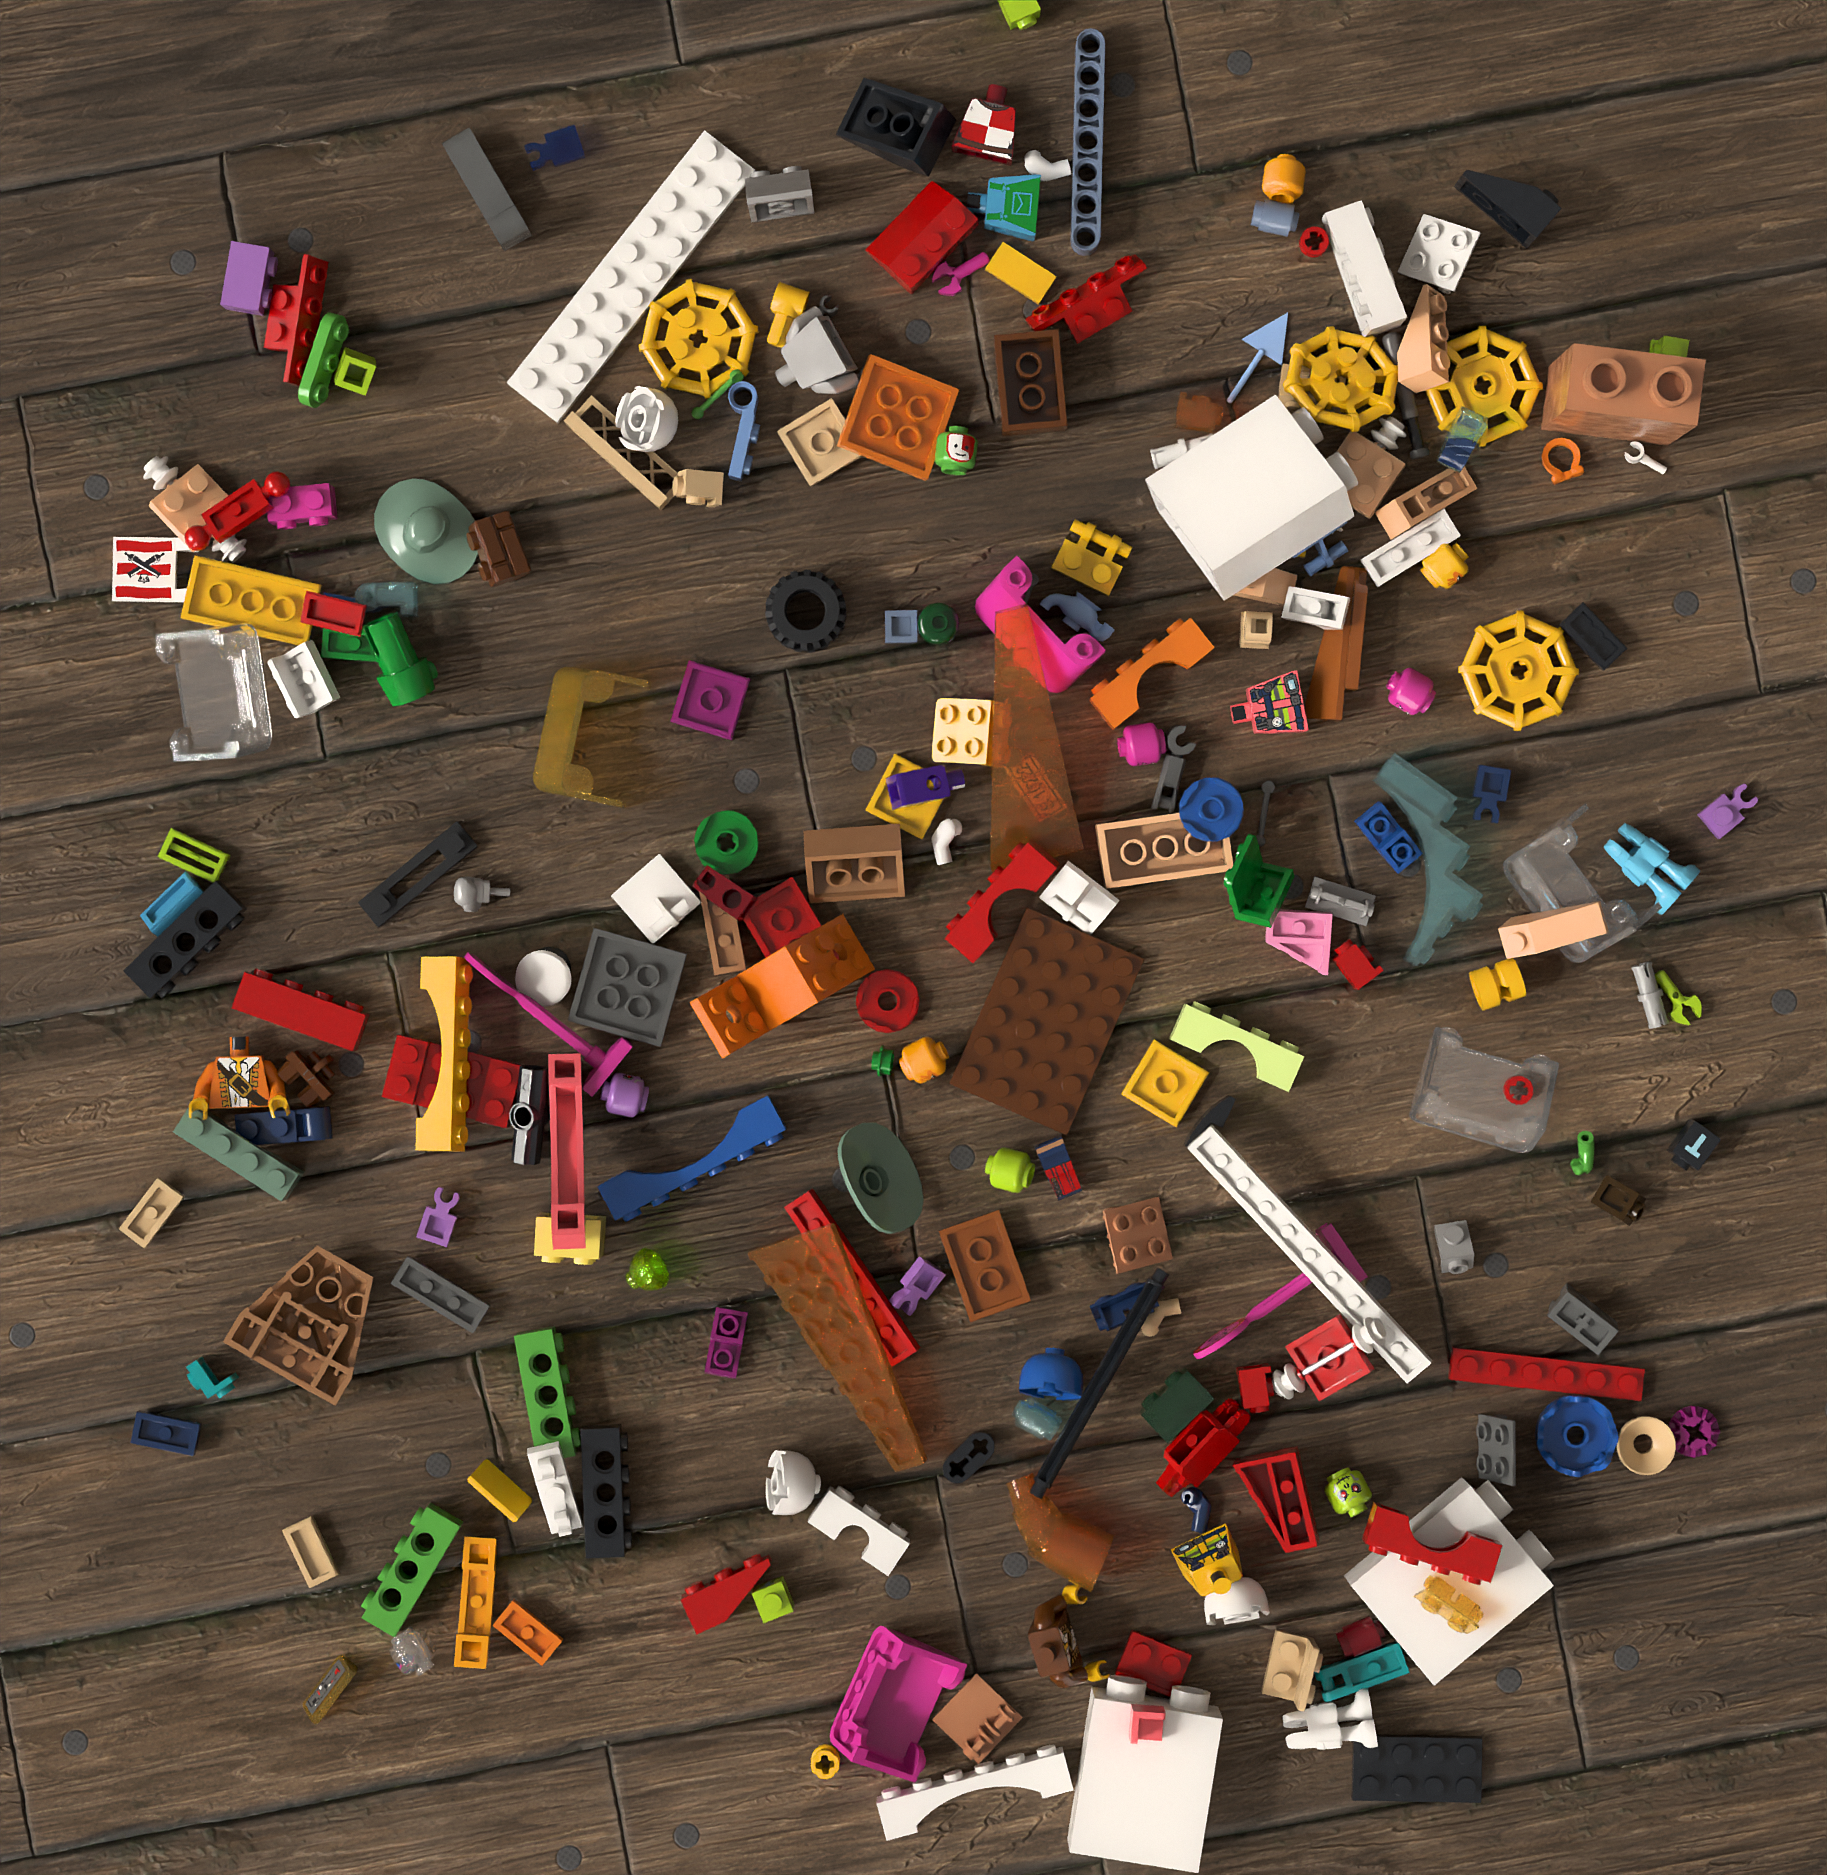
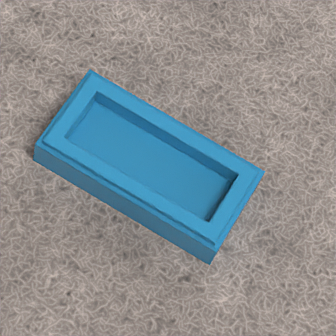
M185 871L140 917L150 931L158 937L204 891L195 879Z

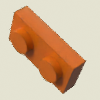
M515 1599L511 1601L492 1625L541 1666H543L563 1641L561 1636Z

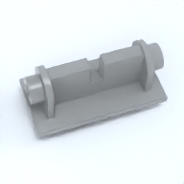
M1314 877L1305 907L1315 911L1332 912V916L1367 926L1368 919L1372 916L1375 905L1373 903L1376 896Z

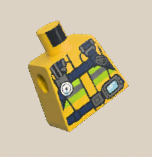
M1226 1523L1171 1549L1183 1576L1201 1596H1207L1213 1592L1220 1595L1225 1594L1231 1589V1584L1240 1580L1243 1576L1239 1551Z

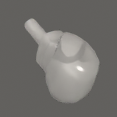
M460 877L454 886V900L458 905L463 906L465 912L478 911L482 902L489 903V896H510V888H490V881L481 878Z

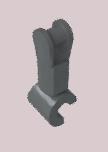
M1184 725L1172 726L1165 734L1166 748L1171 753L1170 755L1165 754L1152 803V809L1154 810L1159 807L1167 809L1170 814L1174 811L1187 761L1182 759L1183 755L1189 754L1196 746L1195 743L1186 742L1182 746L1176 744V737L1185 732L1186 726ZM1163 785L1173 788L1171 797L1161 795Z

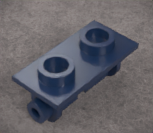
M1146 1282L1131 1284L1125 1291L1114 1296H1103L1095 1304L1090 1305L1100 1331L1106 1329L1108 1332L1122 1326L1126 1319L1124 1312L1132 1309ZM1156 1301V1303L1154 1304V1306H1153L1152 1310L1150 1311V1313L1155 1312L1154 1309L1157 1308V1307H1159V1304H1158L1157 1301Z

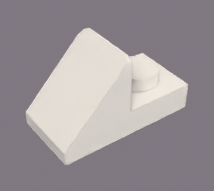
M1289 586L1281 617L1286 620L1316 625L1325 630H1343L1350 598Z

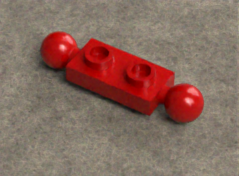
M279 471L271 472L265 478L264 486L261 487L260 483L253 479L201 514L206 525H193L187 529L184 536L186 545L195 551L204 550L209 545L211 536H214L215 540L221 544L274 508L268 499L269 497H282L288 493L290 489L288 476Z

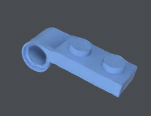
M745 381L735 383L728 393L732 409L742 414L728 476L729 479L741 482L744 474H750L753 456L748 455L750 444L757 443L760 425L755 424L758 406L757 391L752 384ZM746 390L752 394V401L748 405L740 406L735 403L734 398L739 391Z

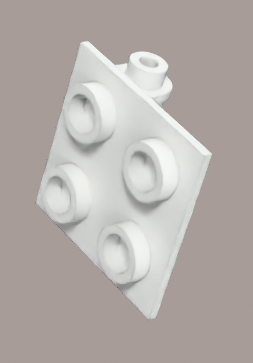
M1423 214L1398 273L1438 286V290L1443 293L1450 294L1451 291L1455 292L1481 233Z

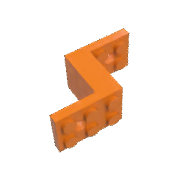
M842 914L689 1003L723 1059L870 973L875 968L845 916ZM833 949L838 953L840 960L834 956ZM726 1011L732 1015L733 1023L728 1019Z

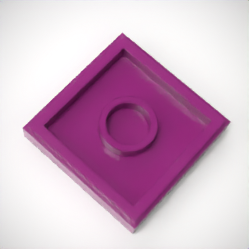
M689 660L670 722L733 740L751 679Z

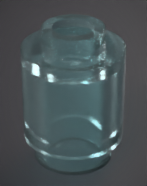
M1028 1397L1026 1401L1020 1399L1012 1413V1416L1016 1418L1014 1425L1040 1440L1045 1438L1050 1441L1056 1434L1062 1418L1056 1415L1057 1412L1032 1397Z

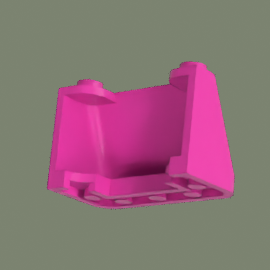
M1016 556L979 595L975 604L976 614L1049 692L1061 693L1067 690L1104 655L1106 650L1094 637L1088 634H1077L1066 644L1055 635L1023 600L1025 598L1024 593L1031 586L1032 573L1027 565Z
M884 1626L877 1627L868 1642L830 1731L832 1745L853 1763L916 1783L919 1773L923 1771L926 1764L924 1750L918 1745V1742L942 1688L951 1690L959 1685L964 1679L967 1664L957 1657Z

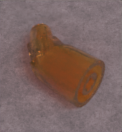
M1033 1473L1007 1483L1014 1508L1012 1516L1028 1547V1555L1073 1584L1092 1592L1115 1535L1069 1513H1061L1048 1496H1043L1040 1499L1031 1494L1029 1491L1035 1482L1033 1480L1035 1478Z

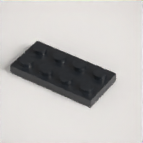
M1376 1734L1378 1747L1368 1748L1361 1742L1352 1741L1351 1798L1353 1801L1481 1803V1736Z

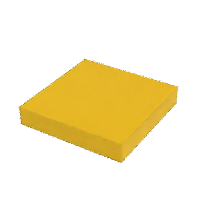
M894 754L865 811L890 824H900V829L922 840L943 799L892 810L886 778L898 773L923 769L913 762ZM927 780V787L933 790L934 785L932 781Z
M1154 1039L1121 1095L1177 1127L1209 1072Z

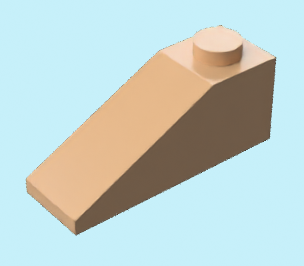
M1465 466L1461 471L1450 467L1377 510L1375 514L1392 540L1473 492L1477 487Z
M1600 901L1511 917L1498 928L1507 959L1537 954L1609 932Z

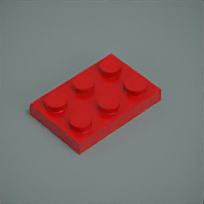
M793 877L757 897V901L743 919L765 957L770 956L786 945L822 926ZM833 949L834 956L840 960L838 953Z

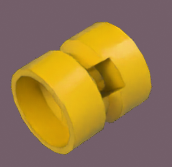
M1514 958L1495 963L1494 969L1485 966L1469 972L1471 985L1482 1011L1499 1006L1502 999L1511 1002L1526 996L1524 981Z

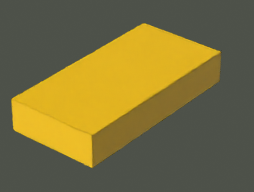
M1002 242L985 268L987 272L1038 305L1057 277L1005 242Z

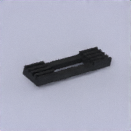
M457 821L361 899L358 904L376 926L381 927L442 875L474 851L478 845ZM439 850L446 860L397 899L390 889Z

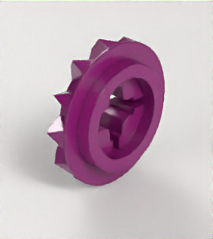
M1687 1406L1680 1409L1673 1415L1668 1425L1676 1441V1451L1693 1458L1708 1455L1709 1451L1717 1446V1440L1721 1433L1717 1419L1713 1414L1699 1406ZM1697 1423H1700L1699 1431L1703 1433L1702 1435L1705 1436V1439L1694 1437L1692 1441H1689L1690 1434L1682 1426L1685 1424L1686 1426L1695 1427Z

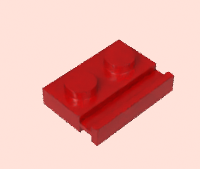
M1131 1630L1114 1673L1115 1675L1143 1680L1147 1682V1688L1171 1697L1172 1686L1181 1684L1192 1654Z

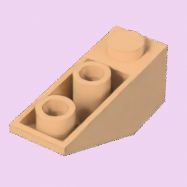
M1428 284L1422 287L1397 352L1398 382L1415 393L1449 382L1448 369L1450 367V359L1447 355L1449 333L1446 327L1445 316L1447 302L1445 296Z

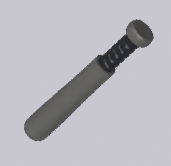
M1397 332L1388 333L1382 338L1384 351L1394 365H1398L1397 352L1402 342L1401 335ZM1398 382L1396 395L1402 419L1406 422V427L1408 428L1407 431L1412 447L1410 457L1412 460L1427 457L1430 453L1429 449L1425 448L1423 444L1421 430L1419 429L1420 426L1417 418L1419 413L1414 392Z

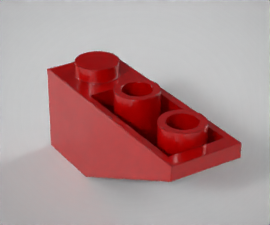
M760 1553L743 1560L744 1566L734 1571L731 1567H727L713 1575L715 1579L706 1584H703L702 1580L684 1588L686 1593L682 1594L680 1601L696 1635L725 1622L771 1565L772 1559L769 1554L761 1557Z

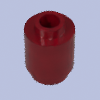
M1370 1616L1341 1627L1342 1631L1335 1633L1345 1657L1350 1655L1356 1657L1383 1646L1380 1639L1386 1637L1379 1620L1372 1621Z

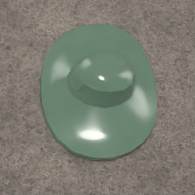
M408 479L389 487L379 499L374 513V525L380 545L401 569L417 580L433 585L452 583L462 578L473 567L478 557L477 550H471L466 536L469 532L468 527L475 520L467 508L445 488L424 479Z
M876 1122L861 1123L847 1130L841 1137L838 1145V1161L845 1184L862 1215L875 1229L887 1234L899 1233L914 1225L922 1212L924 1198L918 1171L907 1149L893 1132Z

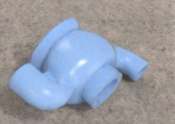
M1077 591L1076 596L1051 594L1040 603L1046 610L1057 605L1066 615L1062 620L1077 632L1081 627L1084 628L1097 641H1105L1115 630L1105 622L1104 624L1098 622L1097 611L1101 609Z

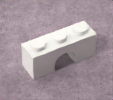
M830 1486L809 1516L808 1523L833 1540L847 1526L857 1525L862 1527L868 1533L869 1543L862 1552L861 1558L889 1576L910 1544V1539L906 1537L908 1532L894 1522L889 1526L880 1520L881 1514L871 1506L865 1504L862 1508L853 1502L854 1495L840 1486L834 1489Z

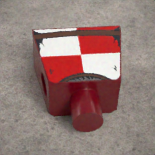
M990 84L985 100L971 99L954 138L952 152L1011 166L1016 108L1004 105L1007 88Z

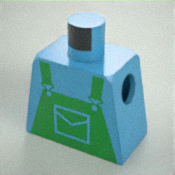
M1041 175L990 178L987 194L968 192L967 209L975 213H986L984 228L987 230L1028 241H1035Z

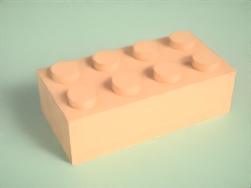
M1179 813L1098 824L1095 826L1105 889L1227 872L1229 868L1232 869L1233 867L1230 838L1227 837L1217 842H1204L1197 839L1183 827Z

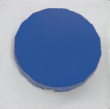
M1203 778L1192 783L1184 791L1179 803V817L1183 827L1193 837L1204 842H1217L1230 837L1239 828L1243 818L1244 808L1239 791L1230 782L1220 778Z

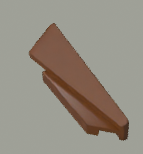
M1349 566L1340 568L1334 594L1349 597L1350 602L1343 630L1324 629L1304 706L1306 719L1341 721L1344 691L1358 690L1368 594L1366 568Z

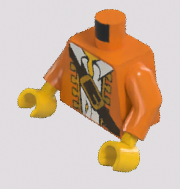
M249 1036L230 1037V1056L216 1057L215 1061L207 1064L199 1077L193 1100L189 1103V1118L192 1119V1113L195 1110H202L203 1120H206L208 1118V1103L209 1109L269 1107L273 1118H276L275 1110L283 1107L288 1116L290 1108L286 1099L285 1083L277 1074L278 1070L271 1061L264 1060L263 1055L249 1056Z

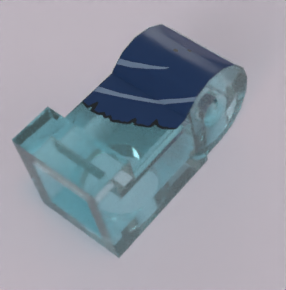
M1461 406L1444 439L1445 441L1436 462L1460 473L1480 436L1482 437L1486 430L1488 418Z
M414 582L365 583L356 590L355 602L367 605L366 612L370 613L379 612L383 608H401V615L405 617H418V585Z

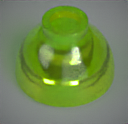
M642 1248L632 1258L629 1272L626 1273V1280L633 1289L641 1288L643 1290L655 1291L667 1286L669 1273L665 1262L658 1253L649 1248Z

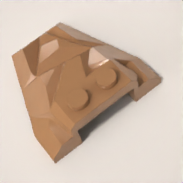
M317 1245L286 1272L287 1274L274 1286L269 1287L258 1300L238 1315L223 1343L336 1406L353 1378L374 1277Z

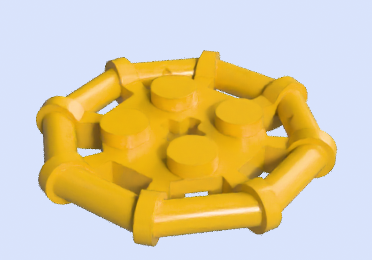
M686 279V283L657 301L650 302L642 343L638 345L639 352H643L661 381V387L665 390L672 388L701 395L708 399L730 379L729 375L733 370L739 369L744 377L747 376L749 373L747 368L755 335L759 331L758 326L753 324L735 295V290L732 288L727 290L693 282L692 279ZM696 296L717 300L719 303L716 309L697 305ZM687 297L689 307L680 310L674 316L667 311L668 308ZM727 308H729L740 327L732 330L729 328L722 316ZM662 318L669 323L666 338L664 341H655L660 319ZM697 331H703V336L708 338L707 343H701L700 347L696 348L694 347V341L689 340L691 334L696 335ZM732 338H741L737 359L735 360L728 356ZM667 349L676 364L668 370L657 351ZM725 363L730 368L714 379H709L708 372L717 365ZM682 369L701 373V382L678 376Z
M1334 326L1326 327L1324 332L1301 344L1295 343L1291 347V359L1283 387L1284 391L1290 393L1301 408L1304 407L1310 413L1315 422L1350 429L1351 432H1359L1360 427L1385 414L1390 415L1395 410L1394 399L1398 383V365H1394L1376 342L1377 338L1375 336L1364 337L1363 335L1336 330ZM1338 343L1357 347L1360 349L1358 353H1356V351L1351 347H1343L1341 349H1338ZM1327 345L1328 352L1317 358L1311 354V352ZM1368 354L1371 355L1381 369L1374 371L1366 360ZM1302 365L1311 369L1310 378H1300ZM1337 376L1347 378L1348 385H1345L1343 382L1337 384L1335 382ZM1375 383H1384L1382 396L1373 393ZM1307 391H1310L1318 403L1316 405L1307 395ZM1366 404L1371 406L1359 414L1356 412L1358 408ZM1333 406L1341 408L1340 412L1345 413V415L1325 410H1331Z
M1479 326L1477 330L1448 341L1447 355L1450 361L1456 365L1450 381L1425 390L1439 423L1438 428L1441 431L1446 430L1463 438L1474 440L1478 443L1479 447H1486L1487 443L1515 431H1524L1527 428L1526 422L1540 390H1543V382H1539L1525 348L1527 345L1523 341L1520 343L1486 329V326ZM1474 344L1478 346V353L1464 359L1457 353V351ZM1490 344L1510 353L1505 359L1491 355L1492 353L1487 352V346ZM1515 359L1525 381L1517 382L1510 366V363ZM1481 377L1483 381H1490L1491 386L1487 388L1488 394L1483 395L1481 391L1477 392L1474 386L1477 385V378ZM1449 390L1456 407L1450 413H1448L1439 391ZM1516 390L1525 391L1520 406L1515 411L1510 407L1513 395ZM1460 413L1465 414L1469 418H1475L1479 420L1478 429L1458 422L1455 419ZM1504 413L1509 420L1488 429L1487 419Z
M1516 610V613L1485 626L1479 625L1474 629L1476 633L1462 665L1458 666V673H1461L1474 705L1473 711L1477 715L1480 713L1512 727L1514 731H1521L1523 727L1554 715L1559 716L1563 712L1562 707L1575 677L1579 675V668H1576L1563 636L1564 630L1561 627L1556 628L1524 614L1523 610ZM1514 628L1515 638L1500 644L1495 639L1494 635ZM1525 628L1547 638L1542 644L1530 641L1524 637ZM1487 644L1493 650L1487 659L1486 666L1476 665L1484 645ZM1552 645L1554 646L1562 667H1553L1547 648ZM1514 662H1518L1520 666L1526 665L1528 671L1523 673L1524 679L1519 680L1517 676H1512L1511 670L1514 669ZM1477 674H1485L1492 692L1485 697L1477 680ZM1553 675L1562 676L1553 697L1546 693L1550 679ZM1497 697L1503 701L1513 703V714L1491 703ZM1538 697L1541 699L1544 706L1524 713L1523 703Z

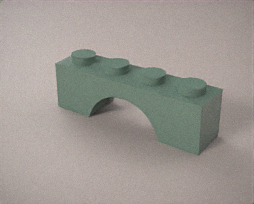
M188 1107L173 1131L179 1137L281 1202L289 1198L304 1174V1171L279 1155L257 1146L238 1134L224 1120L208 1111V1118L206 1120H203L202 1110H195L192 1113L191 1119L189 1118Z

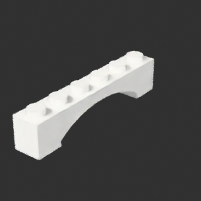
M1054 1744L1038 1748L1036 1754L1025 1756L1024 1753H1017L1006 1757V1762L994 1765L993 1761L983 1762L974 1766L975 1770L963 1773L962 1770H954L943 1775L944 1779L932 1782L931 1778L917 1780L916 1783L913 1782V1787L901 1790L899 1786L883 1790L881 1792L882 1795L877 1796V1807L886 1840L917 1833L919 1822L932 1810L954 1797L974 1790L1001 1786L1021 1787L1041 1792L1042 1799L1073 1791L1063 1747L1056 1748Z

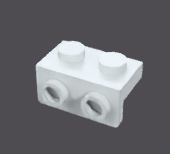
M313 640L306 641L284 655L268 660L273 678L277 681L294 718L313 714L340 698Z

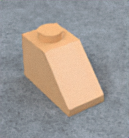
M1274 568L1233 596L1284 606L1288 587H1295L1297 575Z

